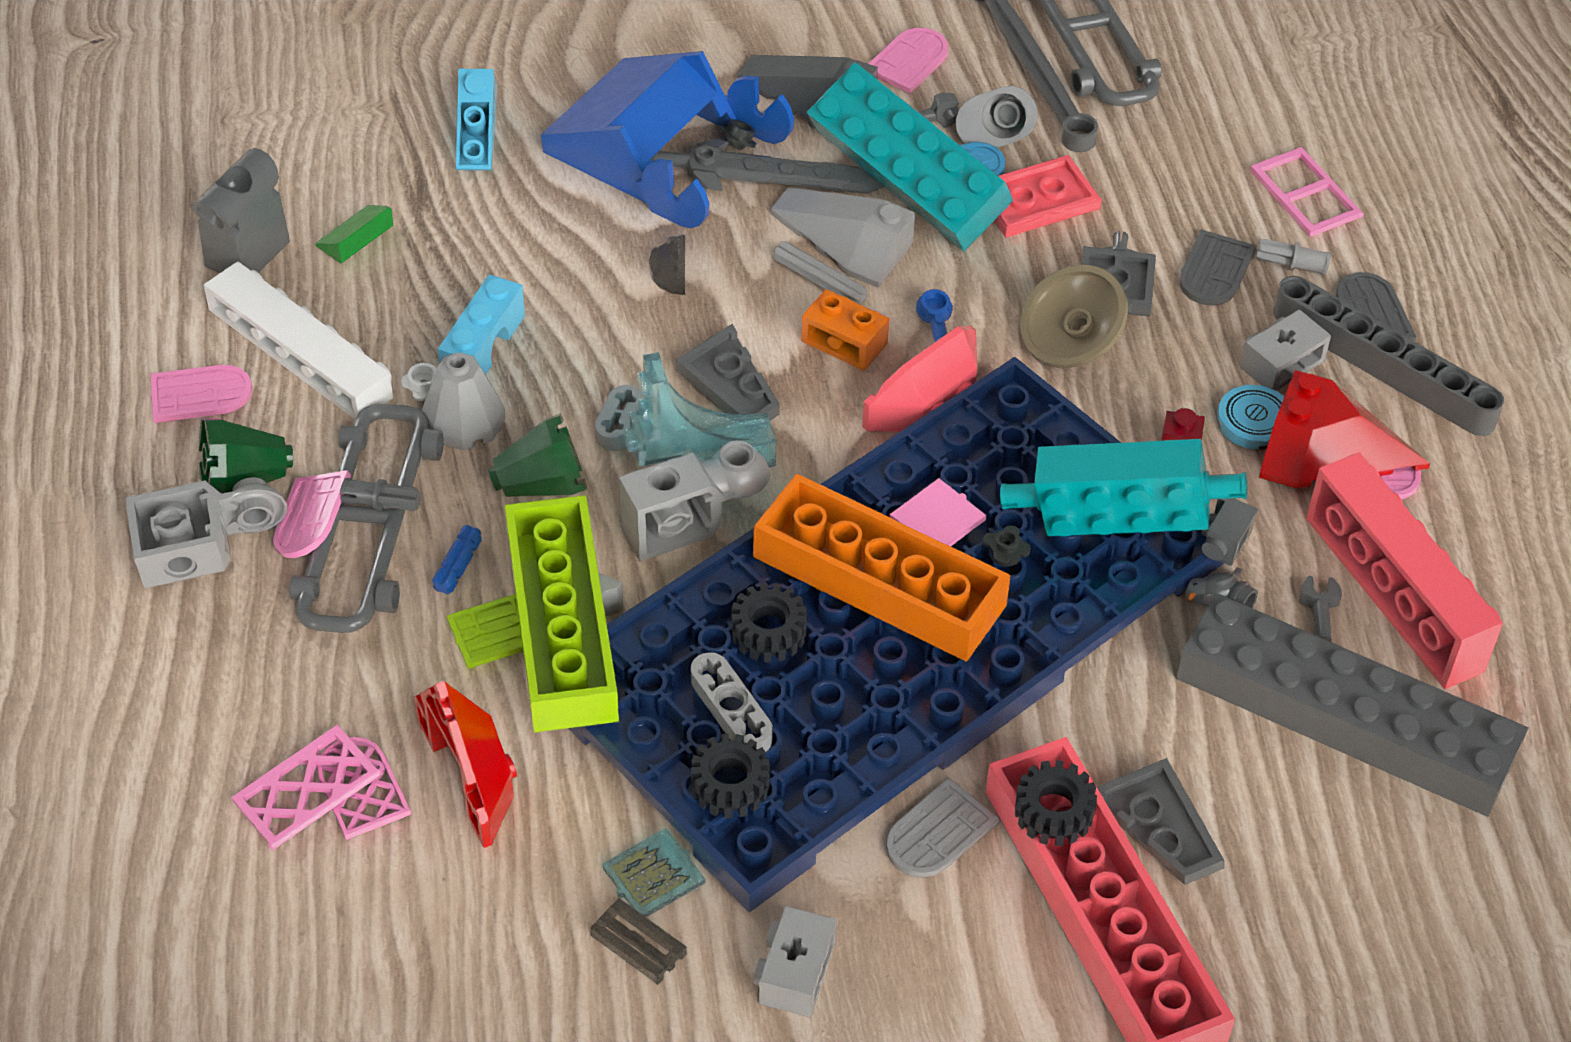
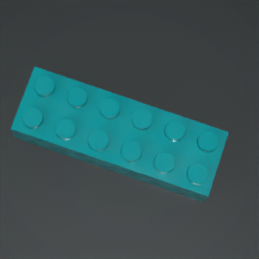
M856 62L807 111L815 129L964 252L1013 201L1004 180Z

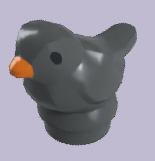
M1236 567L1233 572H1218L1207 578L1192 579L1187 585L1186 597L1191 602L1208 607L1214 595L1218 593L1253 608L1258 591L1250 587L1249 582L1240 580L1242 569Z

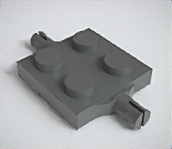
M1120 231L1113 234V247L1095 248L1083 246L1081 265L1100 267L1111 273L1125 291L1128 301V314L1150 317L1156 254L1139 253L1127 249L1129 237L1124 231L1121 241H1119Z

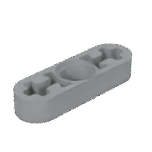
M703 653L697 656L691 664L692 686L724 732L729 734V739L735 741L736 734L744 735V744H747L751 738L757 742V749L763 747L766 752L772 744V723L723 656L717 653ZM708 670L711 674L717 673V683L719 686L716 689L715 681L713 680L711 675H703L704 671ZM735 697L741 700L743 705L737 710H726L719 703L725 698ZM746 719L747 726L750 728V730L754 734L760 733V737L755 738L752 734L746 735V726L744 723Z

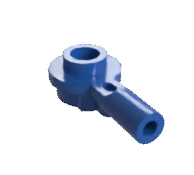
M938 289L927 290L919 297L916 303V313L923 321L931 324L934 342L948 334L945 321L951 317L953 311L950 298L944 291Z

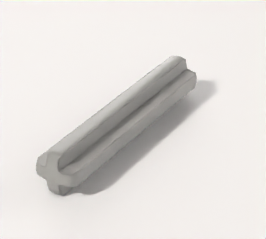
M783 241L775 248L774 259L820 287L845 296L860 305L866 300V287L792 244Z

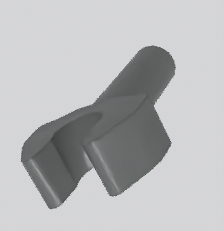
M940 93L934 96L931 108L919 111V113L930 122L936 121L943 128H947L956 123L959 102L954 93Z
M1308 576L1301 586L1299 603L1313 608L1315 636L1331 642L1329 608L1339 606L1342 597L1341 587L1333 577H1329L1326 593H1318L1313 587V577Z

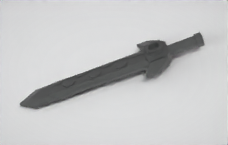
M711 139L697 143V146L691 148L690 154L658 151L651 158L652 161L658 159L672 160L673 167L689 168L688 175L693 178V181L697 178L700 184L709 190L722 191L723 186L718 178L865 194L884 188L880 182L860 166L726 152L723 150L729 145V140Z

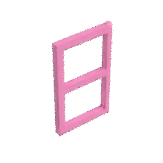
M1302 147L1254 164L1250 168L1251 173L1310 237L1363 216V212ZM1301 158L1320 181L1284 194L1264 171ZM1329 188L1349 211L1312 225L1292 202Z

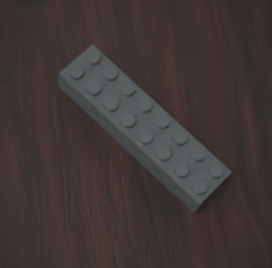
M1218 593L1214 595L1183 648L1176 678L1486 817H1489L1529 728Z

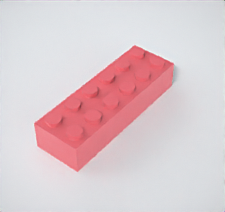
M1360 452L1319 468L1306 517L1316 532L1444 689L1484 673L1503 624L1497 611L1485 602L1475 590L1471 580L1463 576L1452 563L1448 553L1436 544L1427 533L1423 523L1414 518L1403 505L1400 496L1392 492L1380 477L1377 469L1370 465Z

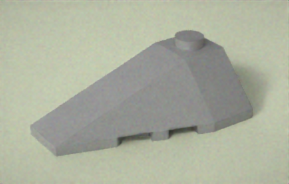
M788 187L771 207L770 214L798 236H806L816 244L815 250L823 256L826 254L831 256L838 262V268L845 274L878 288L913 244L915 212L883 199Z

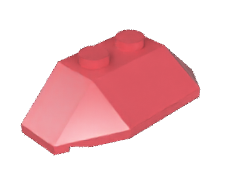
M957 326L900 367L883 383L877 394H871L864 401L862 427L867 431L901 432L974 384L977 375L976 329L972 326Z

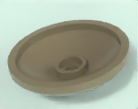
M1092 265L1069 266L1050 274L1032 290L1023 306L1020 317V332L1025 346L1037 360L1056 368H1074L1098 359L1115 344L1125 327L1128 315V301L1125 291L1111 273ZM1086 325L1082 330H1079L1081 326Z

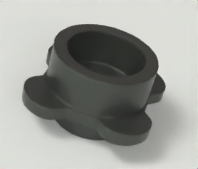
M730 119L727 126L720 125L719 130L724 132L725 140H729V145L738 149H744L745 145L750 148L756 147L757 143L752 140L755 129L751 125L737 119Z
M1006 526L998 533H987L983 538L984 546L990 548L991 559L998 565L1013 566L1020 561L1021 557H1027L1030 554V545L1022 540L1020 530L1015 526Z

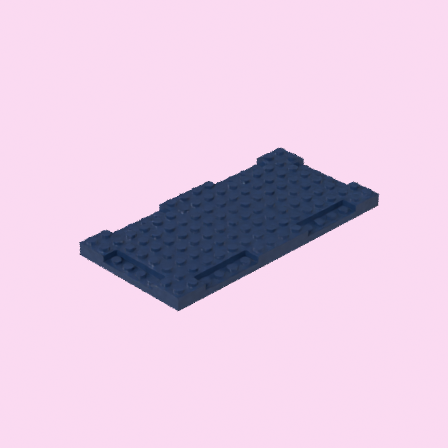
M1013 357L820 484L890 517L892 512L940 478L957 493L965 494L966 500L986 515V520L951 547L1011 575L1007 606L967 662L754 558L753 528L607 624L617 687L619 722L568 729L585 746L591 742L693 846V856L750 913L816 864V854L936 766H939L942 770L950 766L1064 682L1065 672L1170 594L1174 593L1177 597L1186 592L1187 585L1192 579L1205 578L1224 563L1212 560L1202 553V545L1206 540V536L1201 535L1202 530L1047 536L1042 513L1038 511L1037 507L1008 508L1003 510L1000 500L1001 484L1035 483L1038 447L1121 443L1018 358ZM1006 526H1015L1019 528L1022 540L1030 545V554L1027 557H1021L1020 561L1013 566L998 565L990 557V548L983 544L985 534L998 533ZM767 583V589L773 590L774 583L781 584V592L784 593L789 587L794 590V597L800 595L803 599V606L806 605L807 610L806 637H804L803 646L801 648L797 646V653L792 657L786 651L785 660L778 662L776 655L771 656V663L764 662V655H759L757 661L750 659V650L743 655L739 651V644H734L732 634L733 603H737V597L740 593L747 596V588L751 586L757 592L760 591V584ZM773 616L761 617L753 622L756 626L763 629H775L785 624L783 620ZM703 653H717L727 660L772 723V744L766 751V759L769 758L770 763L767 798L764 802L759 800V808L754 812L748 806L747 815L739 817L738 810L732 811V818H724V810H720L717 816L710 814V805L705 809L699 806V798L695 799L692 794L691 767L693 755L697 756V749L701 744L707 748L708 739L714 737L717 743H720L721 734H726L691 683V664L697 656ZM708 670L704 671L703 675H711V677L715 681L716 689L719 686L717 683V673L711 674ZM735 697L725 698L719 703L726 710H737L743 705L742 701ZM746 719L744 721L746 726V735L752 734L755 738L760 737V733L754 734L750 730V728L747 726ZM724 768L714 774V778L724 784H737L747 778V774L737 768Z

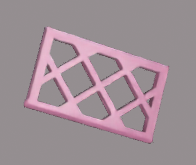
M337 724L231 798L266 840L269 848L274 850L381 775V771L371 763ZM336 739L343 745L341 756L319 755L320 750ZM298 765H307L303 782L281 781L282 776ZM316 765L338 766L335 782H312ZM347 766L362 767L367 772L351 784H343ZM262 790H270L266 808L250 807L246 802ZM300 791L297 809L275 808L278 792ZM310 792L332 793L331 798L314 810H306ZM272 818L294 819V823L275 836L270 831Z

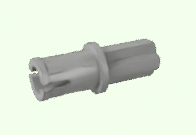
M1261 239L1258 243L1256 258L1289 266V270L1292 271L1295 267L1325 275L1328 271L1331 252L1300 247L1299 242L1291 245Z

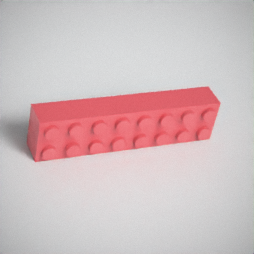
M1064 737L989 764L986 795L1126 1042H1228L1235 1021L1233 1014L1098 788L1096 787L1095 792L1097 802L1091 827L1089 826L1088 833L1084 837L1078 834L1077 841L1072 844L1065 837L1063 846H1055L1054 838H1049L1048 844L1045 845L1040 843V834L1037 833L1031 839L1027 836L1028 827L1022 830L1019 827V817H1015L1017 789L1020 784V778L1023 774L1028 775L1030 767L1035 765L1040 771L1041 762L1049 760L1050 767H1055L1056 760L1064 761V769H1069L1072 763L1078 766V776L1084 771L1089 775L1068 738ZM1089 777V783H1092L1093 780ZM1048 794L1039 799V803L1051 811L1062 812L1072 808V803L1060 795Z

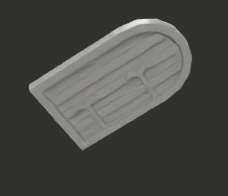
M948 778L891 828L886 843L889 860L898 870L907 875L921 878L935 876L952 865L953 862L999 823V818Z

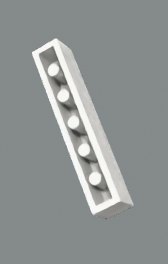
M237 261L204 284L209 311L353 419H356L358 414L365 408L375 404H386L393 399L392 376L384 364L381 362L376 363L365 355L355 343L350 344L339 336L332 326L324 325L317 320L306 307H300L290 300L280 288L275 289L264 281L257 271L249 270Z

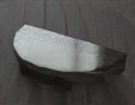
M685 235L669 237L667 243L658 248L655 247L651 251L649 258L651 279L659 288L672 294L685 295Z

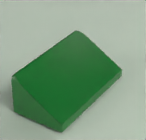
M367 205L317 241L316 247L339 263H343L394 226L392 209L388 206Z

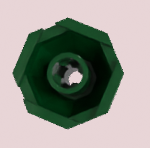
M561 413L546 418L493 458L494 467L489 468L488 471L496 491L503 489L506 497L573 495L587 490L585 478L577 481V478L581 477L579 471H582V467L567 426L560 429L558 427L564 421Z
M217 418L201 419L198 440L199 451H202V462H199L200 480L207 481L221 494L232 492L234 485L246 478H260L266 483L286 476L287 468L293 467V448L291 444H285L284 437Z

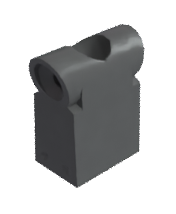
M249 149L192 204L193 211L200 218L197 221L205 267L218 273L223 272L237 261L249 270H255L259 273L290 242L280 193L274 188L278 183V169L269 154L261 149Z

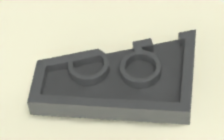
M1167 758L1097 786L1118 824L1184 885L1224 869V859Z

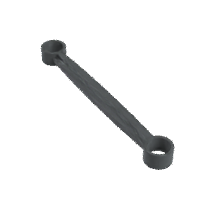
M978 0L986 3L1015 55L1043 98L1063 124L1062 144L1073 152H1087L1091 150L1096 144L1097 121L1088 114L1078 112L1046 56L1008 0ZM1073 131H1083L1088 134L1079 135L1073 133Z

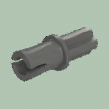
M345 478L340 489V494H348L347 496L342 495L340 497L342 503L373 506L377 511H381L384 507L415 511L419 508L421 493L417 488L387 484V481L384 479H379L377 482H368Z

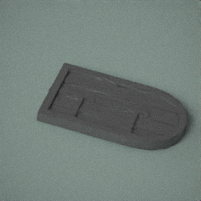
M1201 229L1190 255L1181 270L1179 285L1182 292L1190 300L1210 306L1220 305L1231 300L1240 288L1242 279L1256 251V245Z
M1356 272L1347 275L1339 282L1336 297L1415 341L1416 335L1395 290L1387 280L1368 272Z

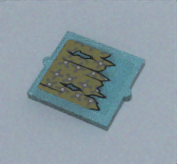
M667 828L602 864L603 870L617 887V896L626 899L640 920L706 883L705 877L691 861L690 851L687 849L683 850Z

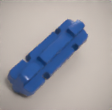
M465 525L461 528L457 535L459 540L453 542L441 563L442 568L437 570L432 579L434 583L433 588L436 591L450 594L454 591L458 583L456 579L461 578L474 555L472 551L477 550L482 541L481 531L477 527L473 528Z

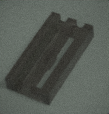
M620 898L590 927V936L657 985L664 979V973L666 971L670 973L675 968V962L678 959L682 960L687 955V946ZM619 915L669 952L666 955L645 941L644 937L636 931L630 930L616 920L615 917Z

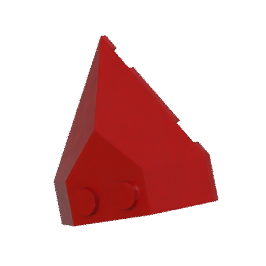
M1295 370L1276 416L1259 478L1296 489L1310 487L1311 482L1317 479L1319 468L1358 452L1370 465L1377 469L1380 476L1391 475L1396 468L1412 466L1414 471L1429 469L1430 463L1333 380Z
M442 681L414 696L417 722L433 752L448 746L450 747L460 766L467 817L483 848L492 845L513 800L512 779L517 777L516 768L510 755L504 753L491 715L448 683Z

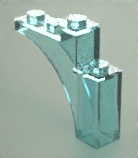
M659 352L643 355L644 372L637 373L641 396H644L645 399L638 400L639 410L629 412L630 428L624 429L628 452L635 451L639 466L665 462L668 459L681 457L692 452L701 460L711 458L716 451L720 450L728 442L736 440L749 443L766 459L769 468L776 466V438L767 413L729 414L696 405L680 395L670 385Z

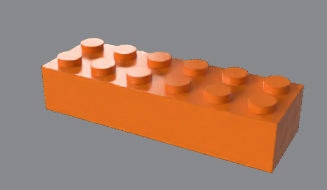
M797 473L754 525V558L966 662L1007 606L1011 575Z

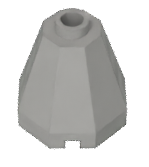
M457 352L443 357L437 367L421 410L429 421V429L442 430L444 445L460 450L474 447L473 442L483 439V444L493 441L506 417L505 407L474 356Z

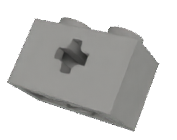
M1299 309L1286 318H1279L1271 327L1263 332L1251 335L1243 345L1240 368L1260 385L1277 391L1290 383L1295 370L1306 373L1325 361L1331 335Z
M785 906L780 922L773 920L768 932L766 947L771 948L768 958H760L755 970L753 984L759 986V1004L811 1018L835 946L837 919Z

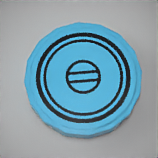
M1244 385L1233 388L1223 396L1219 403L1217 411V421L1220 423L1219 429L1227 439L1241 447L1259 450V446H1268L1274 422L1284 396L1276 390L1262 385Z

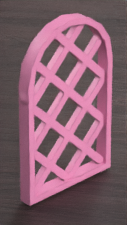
M350 737L355 745L368 748L365 756L375 767H379L381 775L369 783L371 785L365 795L355 793L350 796V798L361 801L356 812L343 808L347 799L332 809L346 840L411 815L408 804L388 764L387 757L376 743L366 738ZM336 741L329 745L320 756H331V754L341 756L342 750L340 749L343 745ZM373 751H375L381 761L370 758ZM317 765L320 783H326L323 770L332 773L327 783H334L338 766ZM357 767L355 773L346 770L345 777L351 778L349 784L362 776L361 773L364 770L362 767ZM385 770L391 783L380 780ZM377 786L390 790L384 801L371 797ZM325 793L328 799L331 798V793ZM395 793L402 806L390 803ZM367 803L381 807L375 818L362 814ZM387 809L396 811L386 816H383ZM341 815L352 818L347 828ZM358 820L368 822L358 827H355Z

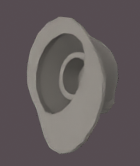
M1016 86L1000 87L976 95L965 101L959 109L956 117L957 133L965 144L981 142L998 148L1027 137L1035 128L1038 119L1037 105L1028 92Z

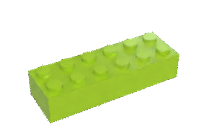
M586 495L505 505L534 733L619 722L617 687Z

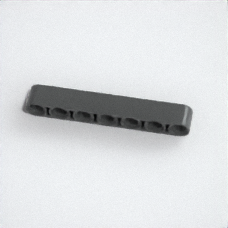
M1289 276L1281 280L1273 310L1277 320L1281 317L1286 318L1300 309L1331 335L1328 346L1330 352L1469 433L1485 436L1495 430L1504 404V396L1498 389L1312 282L1299 276Z

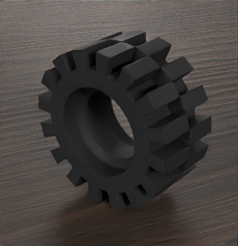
M767 583L760 584V591L756 592L755 588L751 586L747 588V596L740 593L737 597V603H733L732 607L733 642L735 645L739 644V651L745 655L750 650V659L757 661L759 655H764V662L771 663V656L774 655L777 656L778 662L785 660L786 651L791 657L797 653V646L801 648L804 644V637H806L807 610L806 605L803 606V599L800 595L794 597V590L789 587L784 593L781 592V584L774 583L773 590L767 589ZM773 616L783 620L785 624L775 629H763L756 626L753 622L761 617Z
M721 734L720 743H717L716 739L712 737L707 740V748L701 744L697 749V756L693 755L691 767L692 794L695 799L699 798V806L705 809L710 805V814L715 816L718 815L720 810H724V818H732V811L738 810L739 817L746 816L748 806L753 812L759 808V800L764 802L767 798V790H769L770 763L769 758L766 759L765 750L763 747L757 749V742L751 738L747 744H744V735L736 734L735 741H729V734ZM724 768H737L747 774V778L737 784H724L714 778V774Z
M1049 760L1041 762L1040 771L1033 765L1028 769V775L1023 774L1020 778L1015 802V817H1019L1018 825L1021 830L1028 827L1027 836L1031 839L1037 833L1040 834V843L1047 845L1048 839L1054 838L1055 846H1063L1065 837L1072 844L1077 841L1078 834L1084 837L1088 833L1089 826L1091 827L1097 802V795H1095L1096 786L1094 782L1089 783L1090 776L1085 771L1078 776V766L1072 763L1069 769H1064V761L1056 760L1055 767H1050ZM1048 794L1060 795L1072 803V808L1062 812L1051 811L1043 807L1039 803V799Z

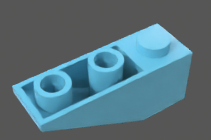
M458 69L456 170L492 171L497 109V82L494 69Z

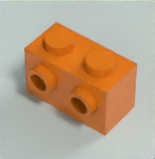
M825 289L802 315V342L863 371L869 367L888 344V317L828 289Z

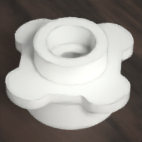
M429 363L416 364L409 369L407 375L402 377L401 384L404 388H409L415 400L425 401L437 369Z

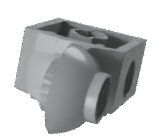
M736 440L728 442L720 450L716 451L711 458L701 460L692 452L619 477L621 528L639 562L713 537L720 526L722 502L732 498L751 497L762 491L769 482L770 470L768 463L749 443Z
M255 477L240 480L234 485L232 492L223 494L204 480L125 498L133 557L144 589L225 571L231 560L228 535L240 532L257 533L271 529L280 523L287 514V503L282 495L274 488L268 486L264 480Z

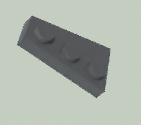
M733 324L676 359V371L749 433L752 434L780 414V404L763 375L755 369L751 362V355L746 346L743 347Z

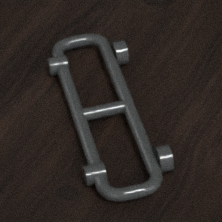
M1039 0L1080 68L1073 70L1071 73V86L1077 97L1091 95L1095 92L1100 100L1107 104L1127 106L1149 101L1158 94L1160 88L1158 79L1162 74L1159 60L1157 58L1145 59L1109 0H1093L1100 13L1069 19L1064 17L1054 0ZM1108 25L1133 64L1137 81L1144 82L1146 87L1126 92L1110 90L1073 31Z
M375 404L361 411L356 417L353 426H341L339 447L345 449L338 472L348 470L351 474V479L353 478L361 450L366 448L369 425L378 419L404 420L414 424L397 485L413 487L421 456L424 460L439 461L442 457L444 447L443 431L429 429L428 418L424 412L416 407L396 404ZM341 502L327 538L311 553L305 575H294L290 581L289 595L292 600H296L295 614L301 624L317 631L350 633L367 625L376 610L377 612L386 613L396 612L400 597L399 582L385 580L405 510L383 508L381 511H377L374 507L344 505ZM339 520L384 524L358 611L348 617L318 615L312 612V604L319 597L320 579Z

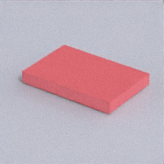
M1066 155L999 175L1006 182L1013 201L994 222L1005 238L1098 210L1101 208L1102 199L1071 157Z

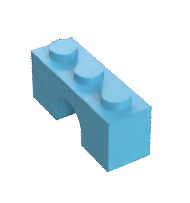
M489 274L439 346V364L443 357L460 352L474 356L486 375L492 366L491 351L495 338L499 337L509 340L525 317L523 285Z

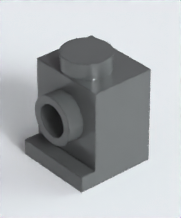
M1235 498L1218 499L1214 513L1209 515V530L1201 531V535L1206 536V540L1202 545V553L1212 560L1221 561L1232 566L1252 532L1258 509Z

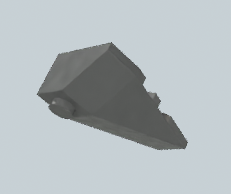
M751 55L737 75V78L746 75L759 77L760 95L766 99H777L783 94L791 106L793 115L799 113L809 120V125L815 129L807 111L854 62L876 79L878 67L847 57Z

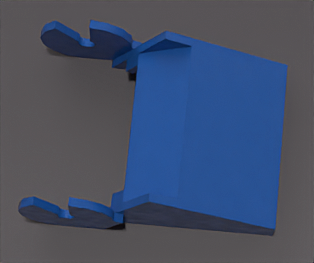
M703 51L623 58L541 134L543 153L647 203L651 212L679 226L694 228L700 226L709 215L710 203L705 189L696 178L678 195L679 197L675 196L672 192L674 187L672 160L658 159L652 161L651 158L695 115L718 126H727L730 119L741 120L755 129L753 137L772 144L782 142L790 135L794 128V116L791 106L783 94L764 111V114L758 110L757 104L760 102L759 77L746 75L737 78L728 89V95H724Z

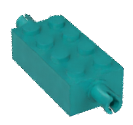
M1201 439L1038 447L1035 483L1001 484L1000 488L1002 509L1037 507L1038 511L1042 513L1047 536L1209 530L1211 499H1247L1248 496L1246 472H1241V474L1209 475V471L1206 469Z

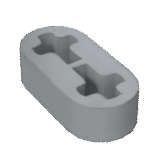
M622 385L610 392L595 424L596 440L602 448L618 450L629 443L643 414V395L638 388L632 385ZM626 404L624 410H620V406ZM615 424L619 425V429H615L613 433H611Z

